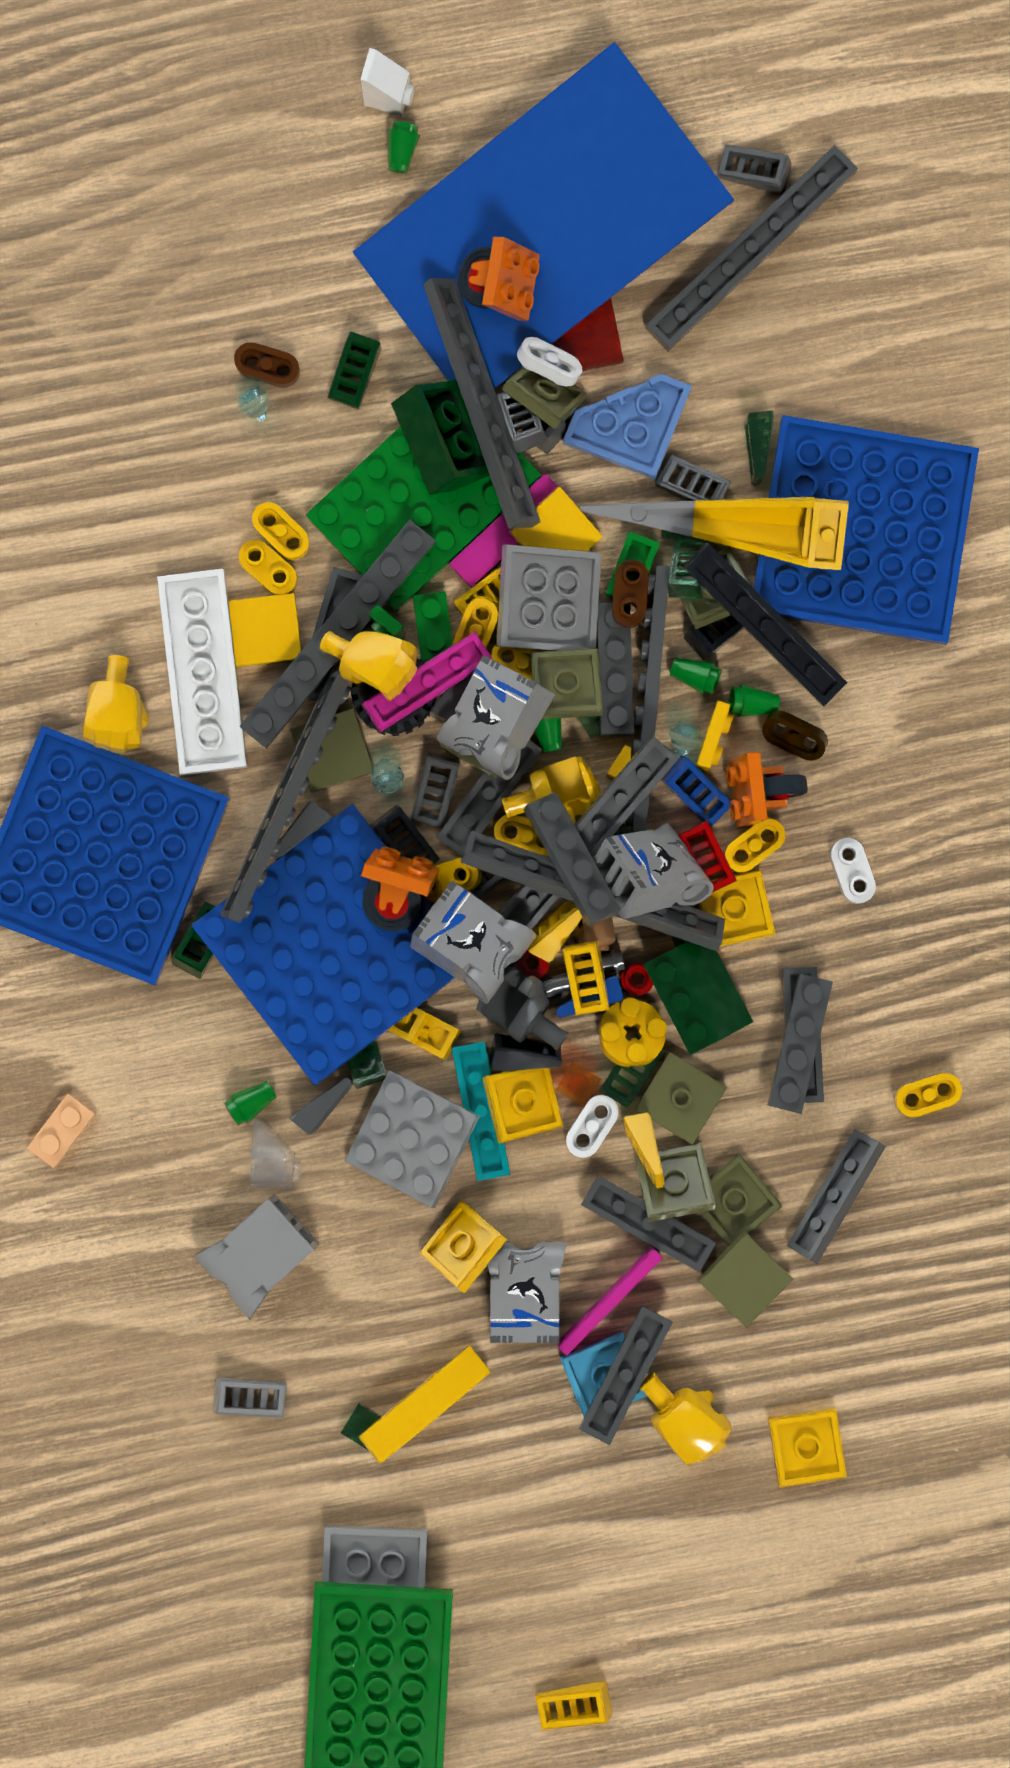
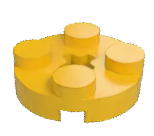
M629 997L613 1004L604 1013L598 1025L599 1044L606 1057L622 1067L647 1065L662 1050L665 1043L667 1025L654 1007L646 1002ZM624 1027H636L640 1039L632 1038L630 1041L625 1038L627 1031Z

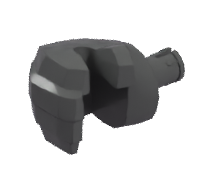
M512 964L504 968V982L490 1002L485 1004L479 1000L476 1007L481 1014L506 1030L507 1034L520 1043L533 1033L557 1051L569 1034L544 1017L549 1005V999L544 992L541 981L535 976L526 977Z

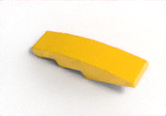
M467 1346L414 1391L408 1393L358 1437L380 1464L432 1423L491 1372L471 1346Z

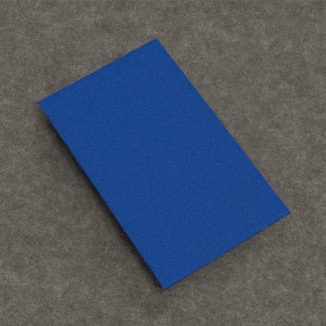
M613 42L355 249L353 254L448 381L456 380L423 284L430 278L455 279L458 286V272L461 263L469 253L477 248H492L493 237H505L540 254V268L536 276L533 292L534 303L530 310L529 321L513 319L491 308L482 309L473 306L462 297L493 388L495 389L523 367L518 360L517 351L524 339L536 337L549 344L554 343L735 200L619 46Z

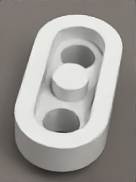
M528 337L524 339L517 351L518 360L524 368L553 381L557 385L572 386L582 373V365L577 358L539 338Z
M844 838L837 841L832 846L829 857L841 893L851 903H864L873 897L876 890V883L862 845L855 839ZM844 849L853 851L854 857L851 861L843 858L842 852ZM856 880L862 881L865 885V889L861 893L854 890L853 884Z
M597 1095L588 1100L566 1136V1145L573 1155L586 1158L592 1156L598 1150L618 1118V1107L612 1098L605 1095ZM599 1105L607 1108V1115L604 1118H597L595 1116V1108ZM580 1134L588 1135V1145L584 1147L579 1146L576 1142L577 1136Z

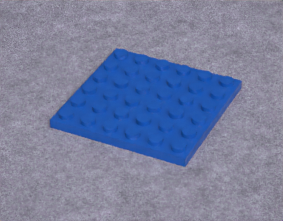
M782 415L768 498L814 497L818 499L848 501L841 570L808 568L758 554L753 588L783 618L946 645L949 641L979 448Z
M42 725L0 828V926L156 986L230 798L105 749L95 748L92 744Z
M353 804L266 868L268 870L267 877L260 888L256 887L251 898L254 901L253 908L246 919L242 918L241 923L230 922L219 916L227 900L226 898L191 925L314 1086H317L455 979L454 976L410 948L413 932L433 907L426 896H424L423 909L417 921L406 929L399 931L382 930L373 925L366 917L362 906L363 892L371 879L361 876L363 867L375 848L381 850V847H386V845Z

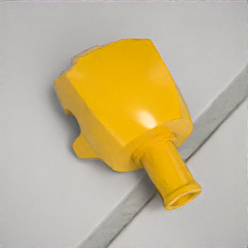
M328 631L320 643L321 651L341 660L339 670L343 679L355 684L365 682L380 690L388 701L400 695L417 671L415 664L418 655L416 646L394 636L379 632H359L349 642Z
M120 655L108 657L106 680L94 682L89 687L83 723L84 742L94 745L95 748L107 749L115 753H125L128 749L139 748L142 740V729L146 727L149 720L139 692L134 687L126 685L129 665L127 657Z
M574 756L535 770L529 774L532 784L529 786V790L506 798L503 797L501 800L509 819L512 816L524 813V808L527 804L556 792L575 825L574 815H583L600 796L602 791L592 768L587 765L582 756Z
M656 1373L650 1374L643 1380L639 1389L658 1407L651 1418V1423L659 1435L686 1465L690 1466L696 1462L705 1461L713 1454L720 1452L727 1445L726 1439L732 1430V1425L723 1413L718 1414L712 1408L711 1402L715 1397L709 1390L694 1391L686 1387L672 1394L657 1377Z

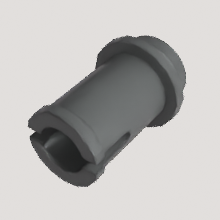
M610 948L611 952L601 954L604 974L614 971L616 974H619V970L625 969L621 950L614 951V948ZM591 956L581 957V960L592 959V958H591ZM593 966L583 968L584 974L594 972Z
M567 972L539 979L548 998L571 991ZM579 983L580 989L583 988L582 983Z

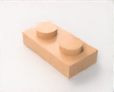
M68 1093L27 1149L52 1168H56L97 1113Z

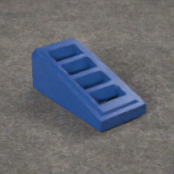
M681 756L661 779L702 822L708 821L710 827L729 809L730 800L685 756ZM688 770L689 773L676 784L675 781ZM697 779L699 783L686 794L684 790ZM707 788L709 792L696 804L694 800ZM716 797L719 802L705 814L702 810Z
M617 974L611 975L605 979L609 1005L621 1002L623 999ZM599 994L582 996L581 1000L584 1003L600 1000ZM573 999L559 1006L556 1010L557 1017L563 1018L575 1014Z

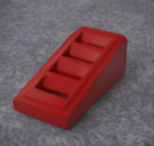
M708 821L678 834L689 853L699 865L714 858L716 859L718 864L704 871L707 876L720 870L725 875L712 882L713 892L737 881ZM702 835L705 841L691 847L688 841ZM709 847L711 853L699 859L696 858L694 853Z

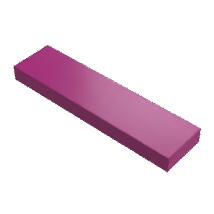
M546 473L529 488L535 507L558 487ZM503 513L449 563V566L470 588L482 581L501 563L502 545H520L509 533L511 529L508 528Z
M473 632L418 667L412 680L406 684L400 695H397L391 701H388L379 692L361 705L381 733L473 674L483 655L492 660L493 658L476 632Z
M649 1247L559 1339V1343H557L558 1348L567 1356L663 1257L653 1247Z

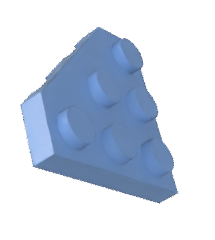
M659 374L632 388L629 387L607 396L606 399L593 405L579 408L573 414L563 439V444L655 480L692 385Z

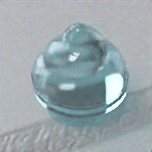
M259 385L250 388L236 397L240 404L237 408L241 414L248 415L250 418L258 419L262 422L266 419L269 395L266 391H262Z
M676 721L675 727L670 729L669 737L671 738V745L675 747L674 752L678 757L689 754L691 750L697 749L700 746L702 729L687 722Z
M381 758L370 775L372 785L377 788L379 793L383 794L393 793L402 788V780L405 777L403 769L395 762H390L387 758Z

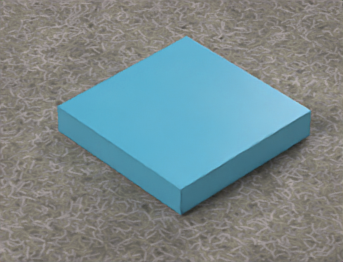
M623 1331L576 1349L567 1356L565 1354L560 1356L583 1416H585L625 1338ZM638 1389L632 1402L647 1397V1395Z

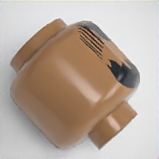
M582 917L571 933L572 944L598 940L600 951H609V945L613 944L616 939L612 917L591 927L587 926Z

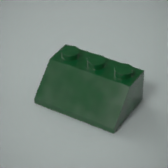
M457 380L415 385L391 403L429 495L451 492L490 476Z
M686 942L643 964L689 1055L722 1040L754 1022L718 951Z

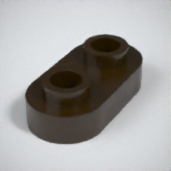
M785 711L771 712L766 717L762 727L763 736L768 742L804 760L813 761L821 758L828 745L827 735L822 729Z

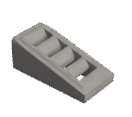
M216 1377L213 1412L226 1415L284 1418L287 1383ZM226 1387H232L231 1405H225ZM241 1388H246L245 1407L239 1406ZM255 1388L260 1389L259 1408L253 1407ZM268 1389H274L273 1409L267 1408Z

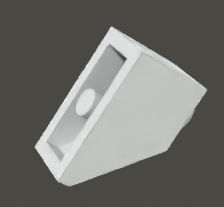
M369 48L360 79L364 106L402 116L405 105H411L415 86L411 85L410 72L379 51Z

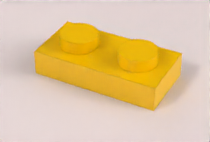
M717 701L714 706L696 762V766L702 771L708 772L711 764L717 766L723 747L719 746L718 742L721 733L728 734L733 715L728 714L730 704Z

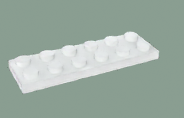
M224 569L157 576L180 775L248 768L244 731L239 727L242 724V713Z

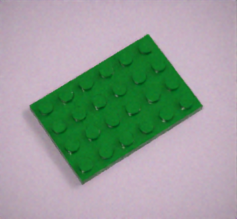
M399 427L305 516L360 575H364L409 519L436 540V544L387 602L398 612L413 598V595L421 591L492 524L503 511L490 476L451 492L429 495L403 431ZM517 453L526 482L530 488L541 477V474L521 453Z
M315 1581L305 1768H443L453 1589Z

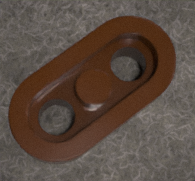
M254 342L242 344L235 352L234 362L236 368L246 378L280 388H287L294 385L300 376L298 361L288 352ZM256 358L258 363L254 367H249L246 365L248 359ZM282 367H287L290 371L288 375L280 376L278 375V370Z
M627 560L621 563L614 576L612 617L623 628L638 626L646 614L649 573L646 566L637 560ZM634 571L637 573L638 579L630 581L626 577V573ZM632 604L635 607V613L627 614L624 611V605Z

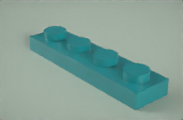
M485 1041L453 1047L452 1053L462 1105L464 1108L480 1116L469 1138L477 1181L511 1175L505 1143H498L482 1079L484 1076L491 1075Z

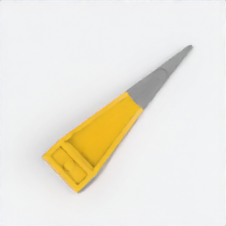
M814 497L581 504L578 508L581 512L683 534L808 568L841 570L849 503L843 500L818 499Z

